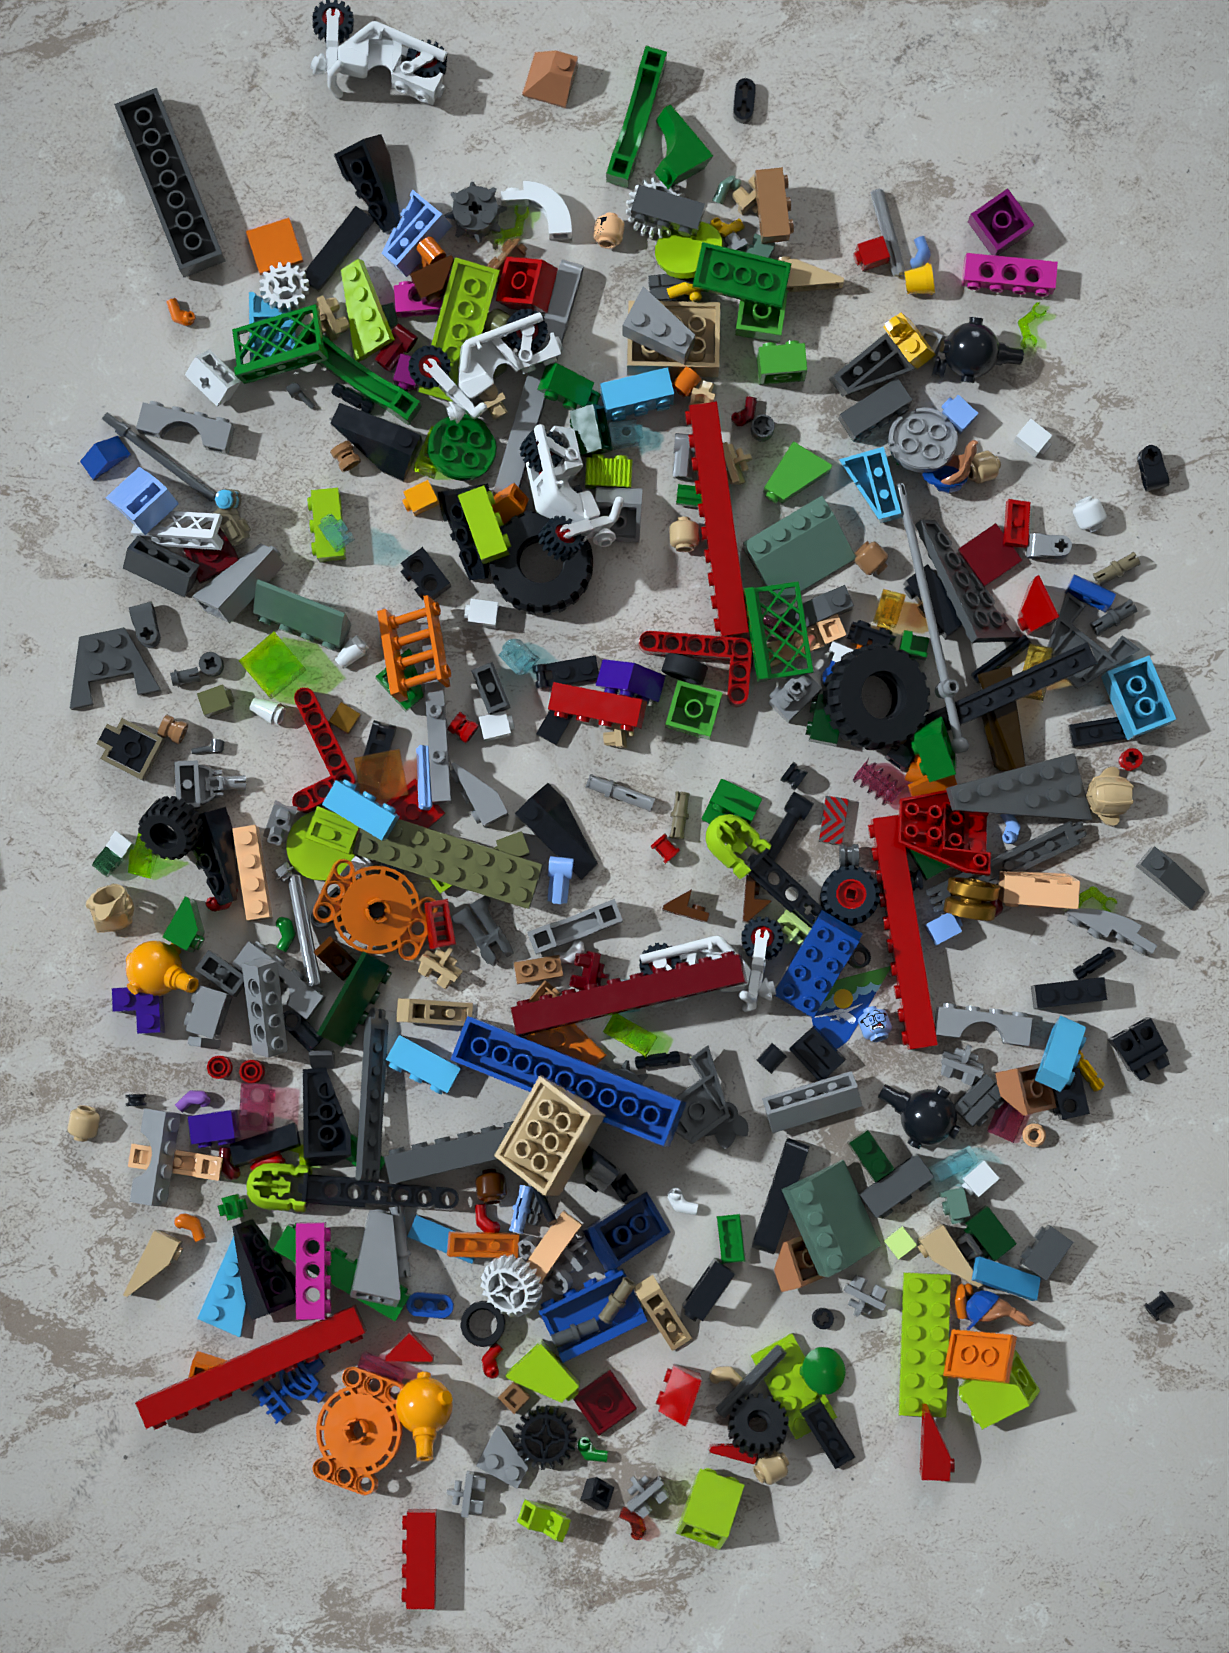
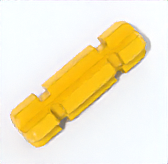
M1079 1050L1078 1054L1081 1057L1076 1067L1080 1069V1073L1085 1080L1090 1082L1089 1085L1093 1091L1097 1092L1105 1086V1083L1101 1078L1097 1077V1072L1089 1061L1084 1059L1085 1056Z

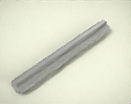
M299 874L291 875L288 878L307 985L310 987L318 986L321 984L317 957L313 953L315 947L302 878Z

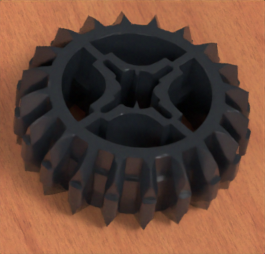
M540 1405L536 1406L537 1414L528 1409L527 1413L530 1418L528 1419L522 1415L520 1419L525 1424L517 1423L515 1426L521 1432H515L513 1437L521 1438V1440L515 1442L514 1446L523 1447L518 1451V1455L527 1454L524 1459L525 1463L529 1462L532 1458L534 1460L532 1463L533 1468L537 1466V1462H542L541 1470H545L546 1463H549L550 1468L554 1469L555 1460L562 1466L564 1462L561 1457L563 1456L568 1460L571 1457L566 1450L575 1451V1446L569 1443L577 1442V1437L570 1436L577 1429L576 1427L568 1428L573 1423V1420H563L567 1415L565 1411L558 1416L559 1407L557 1406L554 1408L553 1413L549 1412L550 1405L545 1406V1412L541 1411ZM543 1418V1425L539 1431L526 1432L534 1421ZM550 1419L560 1424L565 1435H560V1433H555L551 1430ZM545 1426H547L548 1436L552 1437V1440L548 1439L546 1449H544L543 1438H539V1434L543 1435ZM526 1440L537 1442L541 1448V1455L534 1453L529 1448ZM565 1442L557 1453L548 1456V1448L551 1444Z

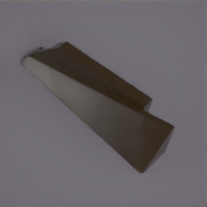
M1008 666L981 673L977 676L982 689L1013 675L1012 668ZM1012 702L982 716L994 767L999 771L1006 772L1026 766L1017 702Z

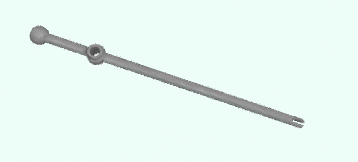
M901 483L897 484L896 491L940 682L935 687V695L938 698L945 699L954 739L951 742V749L956 754L963 753L968 750L969 743L962 736L953 697L959 691V684L957 681L949 679L908 497L905 485Z

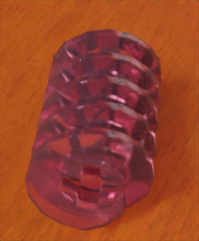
M868 758L854 775L853 782L855 783L861 779V789L868 785V794L876 791L875 800L883 797V806L888 803L892 804L905 788V785L897 788L898 780L895 779L889 782L891 774L888 773L882 776L884 768L881 767L875 770L877 763L873 762L868 765Z

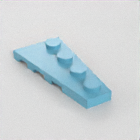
M233 1236L197 1319L237 1337H241L246 1303L243 1296Z

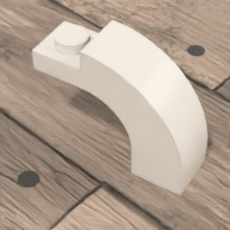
M523 181L524 190L508 188L506 191H501L502 206H531L539 209L545 215L549 226V240L572 239L571 217L568 208L554 190L537 182Z

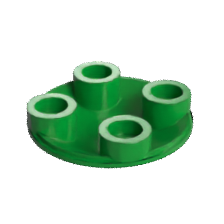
M818 1347L811 1350L806 1355L800 1368V1375L804 1378L807 1386L819 1395H828L836 1392L845 1380L846 1370L842 1358L836 1351L828 1347Z

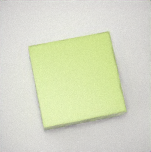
M903 1226L883 1240L898 1260L917 1246Z

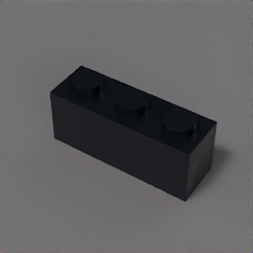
M927 564L924 566L937 628L939 636L942 635L945 639L961 628L963 624L956 614L952 601L947 596L944 585ZM915 573L905 580L904 591L911 600L913 598L919 604L917 607L919 612L926 618Z
M1104 977L1031 986L1034 1009L1107 1000Z

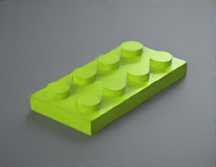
M790 1333L753 1353L751 1357L755 1365H757L776 1345L783 1347L786 1351V1356L768 1373L764 1381L775 1402L778 1400L781 1403L780 1409L785 1408V1417L788 1416L789 1419L788 1426L797 1440L812 1432L801 1415L800 1409L820 1398L832 1419H836L837 1416L826 1395H819L811 1390L800 1375V1368L803 1365L805 1356L793 1334Z

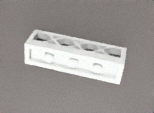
M171 511L146 535L135 525H133L131 534L135 538L139 536L158 546L221 550L224 542L217 533L223 517L220 514ZM168 518L174 520V522L168 525L167 527H162L160 525ZM187 520H193L195 522L187 528H182L180 526ZM213 521L211 530L201 528L206 522Z

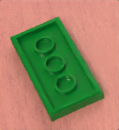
M702 242L692 288L782 309L792 263Z

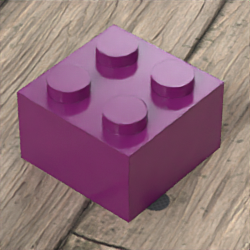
M1008 188L971 213L967 221L989 253L998 256L1026 237L1034 227V223Z

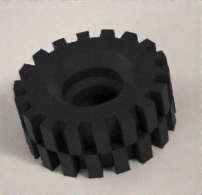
M758 1393L757 1398H754L753 1394H749L747 1400L744 1397L739 1399V1404L735 1403L730 1413L728 1422L729 1439H733L732 1445L735 1448L740 1446V1453L749 1452L748 1457L753 1458L754 1454H758V1458H763L764 1453H767L769 1457L773 1455L774 1450L776 1452L779 1451L781 1444L785 1442L789 1419L788 1416L785 1417V1408L780 1409L781 1403L778 1400L775 1403L772 1402V1396L768 1395L767 1399H765L762 1393ZM752 1418H762L767 1422L768 1427L763 1432H757L750 1428L749 1422Z

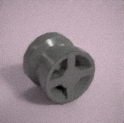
M206 652L199 659V667L207 676L216 677L222 673L224 662L218 654Z
M839 844L840 867H845L846 865L859 867L858 844H853L852 846Z

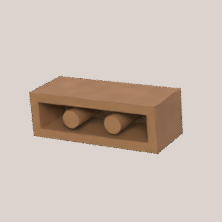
M783 167L755 170L754 183L761 244L789 241L790 233H794L793 219L788 217V211H791V199L786 197L785 189L789 188L788 175L783 174Z

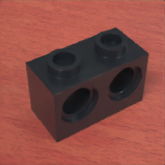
M423 547L401 562L403 570L400 572L408 582L412 580L417 588L414 590L421 600H424L423 596L426 595L435 600L452 587ZM414 563H422L424 565L423 569L420 572H413L411 567ZM430 580L437 582V587L432 591L425 589V584Z
M1079 1068L1072 1069L1075 1075L1067 1089H1062L1059 1092L1052 1088L1057 1107L1053 1108V1113L1059 1117V1120L1090 1114ZM1068 1099L1073 1100L1075 1103V1109L1070 1113L1064 1109V1103Z

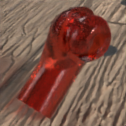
M623 1506L618 1517L630 1523L631 1537L634 1540H641L646 1535V1526L643 1518L636 1512H631Z

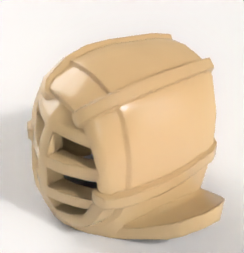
M1115 766L1104 769L1100 776L1094 777L1088 786L1086 798L1089 809L1097 814L1104 824L1116 826L1119 823V815L1126 813L1134 802L1132 800L1133 784L1126 778L1120 777V771Z
M113 883L98 888L86 901V908L91 912L97 933L120 931L127 928L133 921L134 903L127 893V889L119 884Z

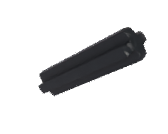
M1026 635L1021 636L972 672L971 676L974 681L980 683L978 674L999 669L1032 644L1030 639Z

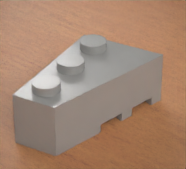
M642 287L622 325V336L681 364H685L695 345V334L645 287Z

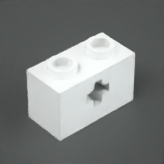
M210 349L197 355L185 373V376L216 406L230 400L241 383V380Z

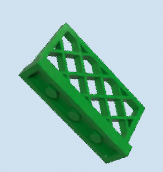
M316 304L232 329L237 364L234 367L235 376L244 384L328 360V352L324 348L319 307ZM313 313V319L308 326L303 324L302 320L307 314ZM292 320L294 323L287 332L280 329L285 321ZM300 325L306 330L304 331L302 336L299 339H297L292 335L297 329V327ZM270 326L273 329L266 339L259 335L264 327ZM279 331L285 336L277 346L271 341ZM249 332L252 335L244 345L240 341V335ZM312 332L316 335L317 342L307 345L304 342ZM259 338L264 342L256 352L250 347ZM289 339L297 342L292 350L285 351L283 349ZM268 345L276 348L271 356H262ZM248 351L253 353L254 357L249 363L243 364V358Z
M799 581L757 588H744L745 608L757 683L813 673ZM784 589H795L796 598L791 604L780 596ZM769 592L775 597L769 607L760 602L759 593ZM777 599L788 606L782 617L770 609ZM796 601L798 609L793 606ZM761 607H762L764 610H766V611L763 613V615H762ZM790 609L799 614V621L795 627L783 619ZM768 612L779 620L772 630L763 623V618ZM780 622L792 629L786 639H783L774 632ZM799 624L801 626V631L797 629ZM765 630L769 632L767 637L765 636ZM794 631L803 638V644L799 649L787 642ZM771 635L782 642L776 653L767 647V640ZM784 645L796 652L789 662L778 655ZM803 647L805 650V654L801 652V649ZM768 652H769L771 655H773V657H772L770 660H769V654H768ZM798 654L806 659L807 669L798 670L791 665ZM774 658H777L786 665L781 673H771L770 664ZM788 667L793 670L785 672Z

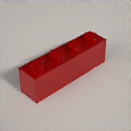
M553 682L548 710L553 711L556 717L567 719L568 715L577 716V721L589 723L590 719L598 720V725L612 727L613 723L621 725L620 729L634 732V728L642 729L647 701Z
M408 1509L407 1515L402 1517V1530H407L406 1539L402 1540V1554H406V1564H402V1578H406V1588H402V1602H406V1609H435L437 1509Z

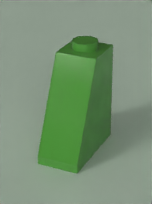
M793 441L763 490L766 493L765 497L774 503L779 501L783 504L829 474L832 465Z

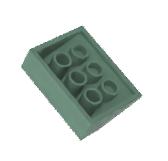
M823 496L818 497L746 540L742 545L743 550L765 586L799 581L800 592L852 562L856 557L835 515ZM784 589L780 596L788 600L795 596V589ZM776 600L777 605L782 603L780 600Z
M259 579L257 580L253 613L258 617L257 621L269 626L271 622L280 625L279 629L289 634H292V631L300 633V638L309 642H313L314 639L322 642L321 646L332 651L335 650V647L342 649L352 625L345 613Z
M844 1160L781 1189L819 1276L828 1278L853 1265L881 1246Z

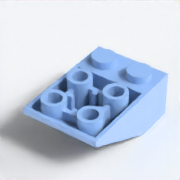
M140 467L106 497L144 535L179 504L161 482Z

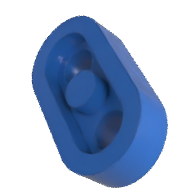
M415 1292L410 1295L406 1307L413 1316L446 1318L452 1313L454 1303L451 1297L446 1294ZM415 1300H421L423 1306L421 1308L415 1307ZM440 1301L446 1303L445 1310H440L438 1308V1303Z

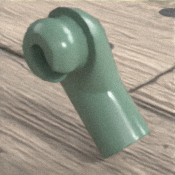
M729 176L720 182L713 201L723 205L730 189L736 191L741 186V180L735 178L736 176Z

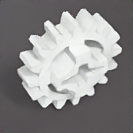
M279 262L276 269L271 265V272H263L264 279L260 280V286L262 287L260 288V294L264 295V303L270 302L271 309L278 306L279 312H282L283 308H287V311L291 312V306L299 309L298 302L305 303L306 298L304 295H309V288H307L309 281L305 279L306 273L304 271L300 272L298 265L292 269L290 262L286 264V267H283L281 262ZM296 280H297V281L299 282V284H300L299 289H297ZM270 285L274 289L273 294L269 291Z

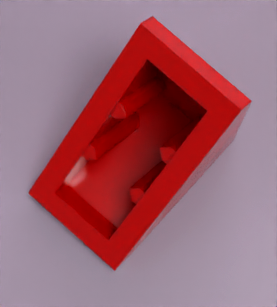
M412 1331L385 1356V1361L433 1362L434 1354Z

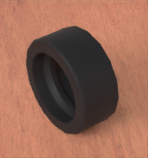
M668 653L661 671L677 680L695 685H703L708 667L692 658Z
M479 1301L473 1303L465 1310L461 1317L460 1327L462 1335L469 1343L479 1347L493 1345L501 1338L505 1330L506 1321L504 1314L501 1313L500 1309L495 1308L492 1303ZM479 1310H488L496 1317V1330L491 1336L486 1338L477 1337L469 1327L472 1314Z

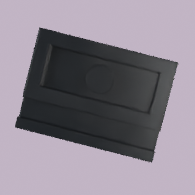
M815 1025L789 1048L818 1081L827 1078L846 1060Z

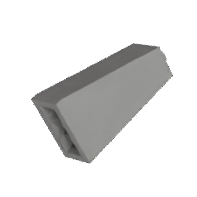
M260 543L197 591L193 598L205 612L231 623L255 597L257 580L268 583L285 565L280 558V552L273 546L268 547Z
M380 1209L370 1210L366 1219L350 1297L397 1307L400 1300V1285L393 1215Z

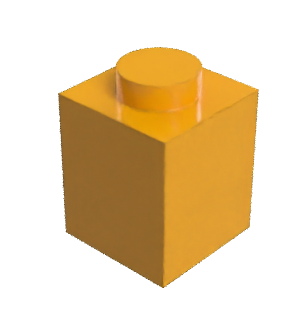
M428 480L403 491L405 499H402V502L407 512L412 511L414 516L439 505L438 499Z

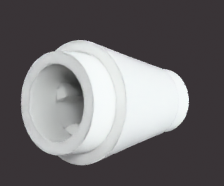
M359 636L350 637L335 658V661L345 669L366 655L369 647Z
M254 698L250 705L251 711L272 725H279L286 714V708L282 707L281 703Z

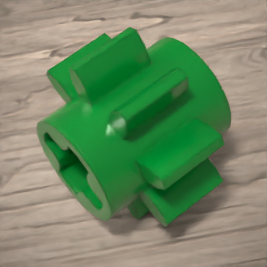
M239 1194L221 1198L223 1204L218 1205L220 1216L226 1215L227 1221L244 1217L243 1210L248 1209L245 1198L240 1199Z

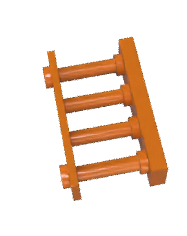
M428 595L423 596L425 608L397 617L392 615L387 609L377 611L390 695L399 702L408 700L407 691H409V688L436 679L446 688L450 687L449 678L452 675L450 667L446 662L439 620L441 609L438 602H435ZM427 617L429 628L402 637L398 636L397 628H399V625ZM426 638L431 639L432 649L405 658L401 657L400 649H402V646ZM434 658L436 670L408 679L404 677L403 670L407 666Z

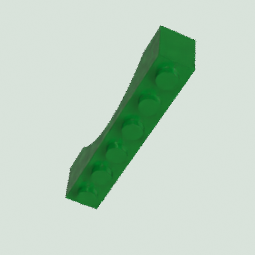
M645 45L628 110L606 172V182L625 188L629 186L667 63V51Z
M304 328V329L302 330V332L299 334V336L297 337V339H299V338L302 336V334H303L304 331L306 330L305 328ZM311 332L304 343L307 345L316 343V335ZM323 335L324 348L328 352V360L318 362V364L409 426L422 408L420 401L402 388L388 382L360 364Z

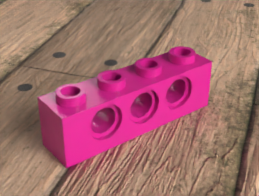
M966 253L963 265L962 286H967V289L970 290L989 288L992 292L1009 290L1018 295L1030 292L1035 293L1039 297H1047L1049 294L1052 295L1056 289L1058 262ZM989 270L992 273V277L985 278L981 271ZM1005 272H1011V273H1013L1014 276H1015V279H1014V280H1008V279H1006L1005 276H1004V273H1005ZM1027 275H1035L1038 281L1030 282L1027 279Z
M411 281L399 282V285H394L397 318L440 314L443 300L423 305L421 301L415 302L412 300L413 296L418 293Z
M327 1222L296 1223V1320L326 1319L327 1314L331 1313V1299H327V1290L331 1289V1275H327V1266L331 1265V1251H327V1242L331 1241V1228L327 1227ZM310 1240H315L319 1243L320 1249L318 1253L309 1251L308 1243ZM310 1264H315L319 1267L320 1274L317 1277L309 1275L308 1267ZM310 1288H315L319 1291V1300L313 1301L308 1297Z

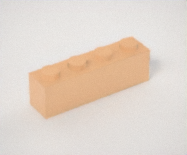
M250 825L232 828L246 920L253 922L271 919L273 915L259 827Z

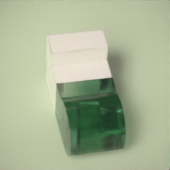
M115 831L110 837V841L94 860L92 867L105 877H109L132 851L135 844Z

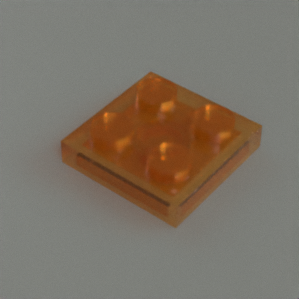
M400 749L354 758L360 793L363 794L366 791L376 797L375 802L409 795Z

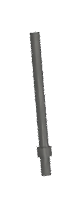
M108 412L105 413L102 420L113 427L115 433L122 438L126 437L210 502L214 500L216 494L130 430L131 427L124 421L120 422Z

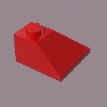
M1039 575L1034 577L1029 583L1018 613V625L1022 632L1026 631L1027 635L1053 624L1059 618Z

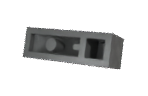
M845 585L803 603L806 628L836 614L839 616L853 609L854 605ZM790 609L783 619L795 627L799 621V614ZM783 623L785 630L789 635L792 629ZM799 624L797 629L801 631V626Z
M1155 846L1150 848L1136 865L1139 870L1190 910L1205 893L1186 872Z

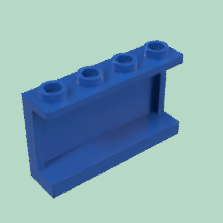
M617 1268L608 1270L604 1273L606 1277L598 1281L594 1277L583 1283L584 1288L578 1291L572 1288L562 1294L563 1298L554 1301L552 1298L541 1303L542 1308L538 1312L549 1334H555L570 1328V1325L573 1323L577 1325L595 1317L600 1332L580 1339V1342L576 1343V1341L558 1347L557 1350L562 1363L648 1321L634 1290L627 1298L625 1307L619 1310L611 1324L605 1323L598 1316L608 1303L610 1294L614 1293L622 1279L627 1277L623 1268L620 1270Z

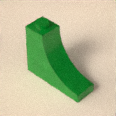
M671 104L664 107L656 119L666 140L667 153L654 173L667 189L705 169L714 156Z

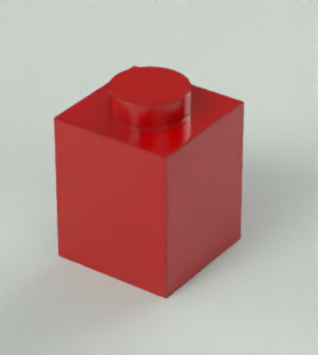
M883 236L858 243L855 249L856 252L853 253L857 266H861L862 272L888 264L890 260V254Z

